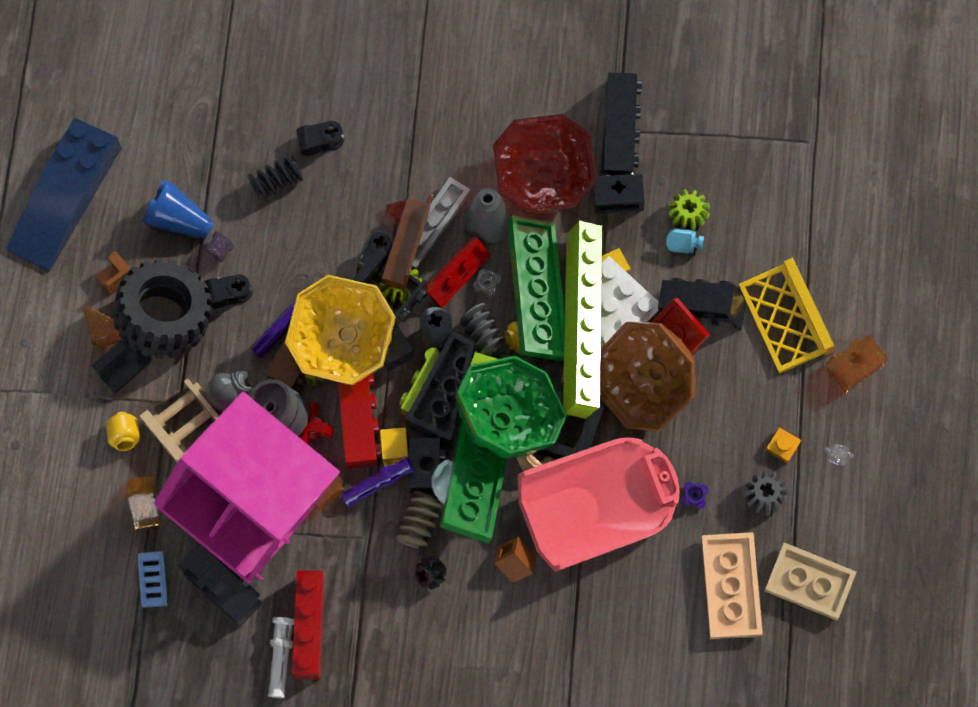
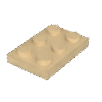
M783 543L765 592L837 621L856 571Z

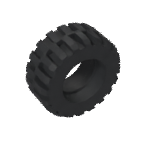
M161 259L154 260L152 264L149 261L140 263L139 268L137 266L129 270L128 275H125L120 281L113 306L115 329L117 331L120 330L119 336L124 342L129 341L128 346L134 351L136 349L141 350L142 355L149 356V354L155 355V358L163 359L166 355H169V358L178 357L179 352L186 354L191 351L192 347H196L201 342V338L204 337L210 320L212 297L208 293L209 288L207 284L200 282L201 276L197 272L191 273L188 266L183 264L181 267L176 265L175 261L169 260V263H164ZM150 297H165L176 302L182 308L185 316L171 322L158 321L148 316L141 308L140 303Z

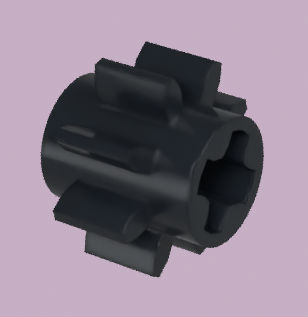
M429 556L421 559V563L415 565L417 568L415 570V579L422 588L429 586V589L433 590L440 587V583L446 581L444 578L446 576V567L439 558L433 560Z

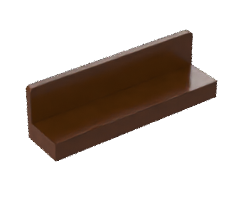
M430 194L428 203L407 198L382 277V284L402 290L406 289L431 208L433 194Z

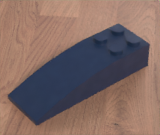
M74 117L27 201L6 250L51 271L122 149L116 136Z

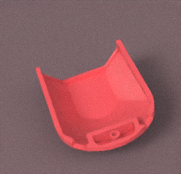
M636 438L615 439L518 474V497L522 514L537 552L555 572L658 533L671 521L676 504L679 502V482L669 459L657 447L653 448Z

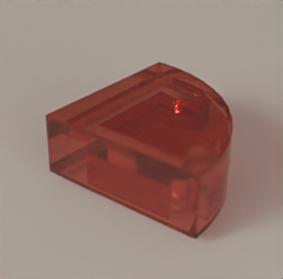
M407 199L386 205L390 216L398 222L401 220Z

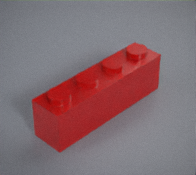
M374 373L353 386L338 382L347 469L378 466L377 458L382 457L380 442H375V433H379L378 418H373L372 409H377L376 394H371L370 385H375Z
M297 570L292 675L295 679H321L325 576L323 571Z

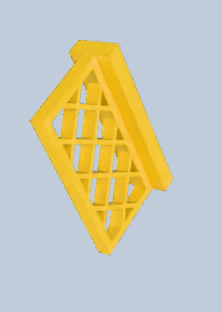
M793 257L784 261V264L738 284L779 374L823 354L828 355L835 352L834 344ZM782 272L785 278L783 288L769 285L772 276ZM754 284L764 287L759 299L749 296L746 288ZM787 285L789 286L791 292L786 291ZM767 288L780 293L776 305L763 301ZM784 294L793 297L796 301L792 311L779 306ZM752 301L757 303L756 308L754 307ZM761 305L774 309L769 321L759 318L757 313ZM797 308H799L801 314L796 312ZM777 310L790 314L786 327L773 323ZM794 316L805 320L806 325L803 333L790 329ZM762 323L767 325L766 330L764 329ZM771 326L784 331L780 343L769 340L768 333ZM808 329L812 336L806 334ZM788 332L801 337L796 349L783 345ZM804 338L814 341L818 350L809 354L800 351ZM772 345L778 347L776 353ZM781 348L794 353L792 361L782 366L778 359Z

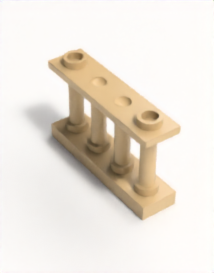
M188 378L184 383L189 391L159 415L157 413L152 415L147 409L140 415L143 423L176 463L184 454L178 447L181 444L180 441L209 418L215 421L219 417L203 397L206 393L197 382L192 384ZM196 399L204 410L175 433L167 434L163 429L166 425L165 422Z

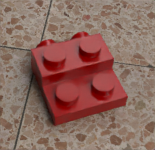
M678 298L673 299L651 322L663 324L678 338L682 339L683 344L690 350L692 356L698 351L697 348L710 336Z

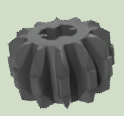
M762 471L761 478L754 474L752 475L753 482L747 481L745 487L748 491H745L744 497L750 498L747 503L748 507L757 505L756 513H760L761 509L764 508L765 514L770 515L771 508L778 512L780 511L779 504L785 505L787 499L784 495H787L788 489L782 488L785 483L784 479L775 481L776 473H773L771 478H768L767 472ZM764 489H768L770 491L768 497H764L762 495Z

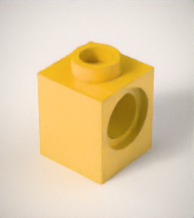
M406 427L380 430L384 466H391L404 457H409Z

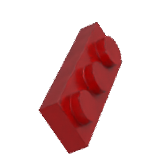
M471 237L427 285V295L437 307L443 308L491 256L478 238Z

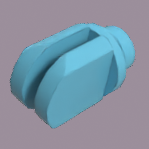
M673 228L666 236V246L668 250L676 253H693L694 247L702 251L704 236L695 238L696 232L692 230Z

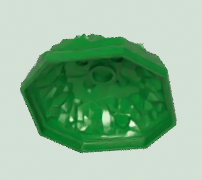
M516 356L470 365L456 394L458 412L471 441L477 446L489 449L500 458L529 456L553 446L567 417L547 372Z

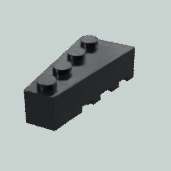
M608 72L603 173L623 174L633 172L634 168H638L639 153H634L635 144H639L640 129H635L636 119H640L641 105L636 104L637 95H641L642 80H637V73Z
M454 332L450 334L405 418L407 427L429 438H440L441 444L449 448L452 447L459 418L456 394L471 365L475 353V342Z

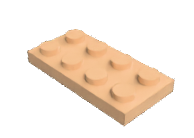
M754 534L702 535L701 542L710 639L762 636Z

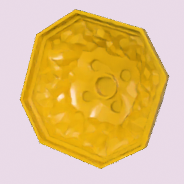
M327 275L297 294L285 344L303 374L353 386L384 366L396 316L378 286Z

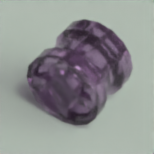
M216 231L212 235V240L206 243L203 249L215 260L223 262L225 254L228 251H232L235 246L227 237Z

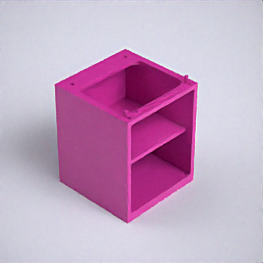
M242 392L181 456L153 505L250 584L255 577L260 581L264 579L259 575L263 568L285 543L289 544L291 542L288 539L310 515L340 471L245 392Z

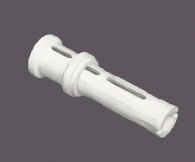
M274 617L272 621L275 624L274 636L270 640L271 647H273L268 697L285 698L289 649L293 647L291 638L294 619Z

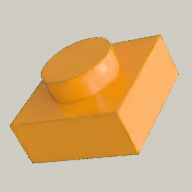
M779 427L767 446L766 451L788 464L801 440Z

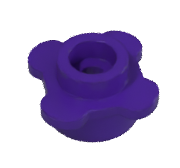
M686 482L683 487L685 494L681 498V503L684 506L693 505L698 509H703L706 506L705 495L709 491L708 487L704 484ZM696 493L697 497H693L692 494Z

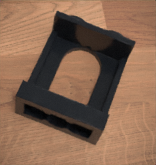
M379 247L352 280L370 284L380 271H385L388 261L387 252ZM410 274L406 289L411 293L410 297L400 309H394L390 306L396 316L394 326L397 327L401 322L405 323L410 318L413 312L411 309L415 304H420L424 301L428 294L426 280L420 282Z
M556 391L558 398L563 406L564 391H562V393ZM600 406L586 419L576 449L555 442L553 446L536 453L546 457L550 456L552 459L557 460L591 448L600 419L603 416L604 407Z

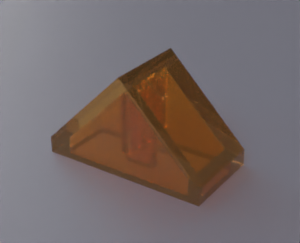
M87 305L84 306L83 311L90 339L95 349L115 344L122 340L119 336L120 330L117 331L115 329L113 319Z
M154 475L128 479L127 498L135 529L161 525L159 509L153 505L157 498Z

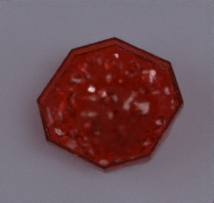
M564 114L515 119L493 144L499 194L526 214H550L575 208L598 180L591 133Z

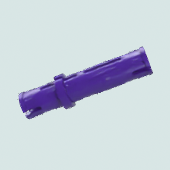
M407 456L389 467L386 465L374 476L342 492V498L346 505L351 507L387 485H394L396 480L415 471L414 465Z

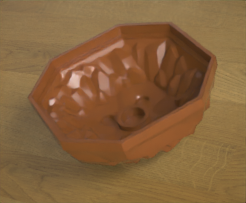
M625 322L600 348V398L626 429L662 431L694 399L696 393L695 360L690 350L683 344L682 339L678 338L663 324Z

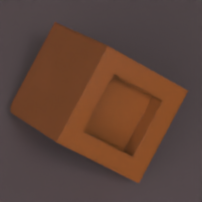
M116 251L108 257L111 264L96 275L110 295L117 291L120 281L131 270Z
M518 536L498 545L494 563L511 582H516L533 574L536 555Z

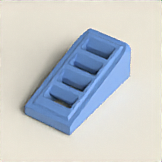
M163 551L138 553L142 608L168 606L166 555ZM159 561V565L146 566V562ZM159 572L160 576L146 577V573ZM160 582L161 586L147 588V583ZM161 593V597L147 598V594Z

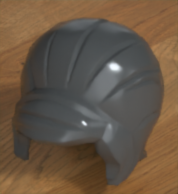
M237 371L232 374L219 373L212 377L207 384L206 396L214 410L223 413L242 392L249 395L253 387L247 381L248 373L246 371Z

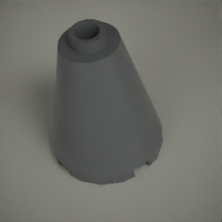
M490 188L483 189L478 192L465 212V229L470 237L478 238L483 244L484 242L498 243L508 235L507 219L512 216V212L495 190Z

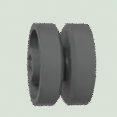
M274 379L260 382L249 393V397L295 435L299 436L302 433L310 415L309 404L304 396L280 380Z

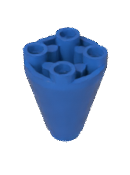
M166 180L162 181L155 199L151 200L142 219V222L146 223L145 225L195 239L200 237L204 240L214 225V222L209 220L210 217L177 186Z

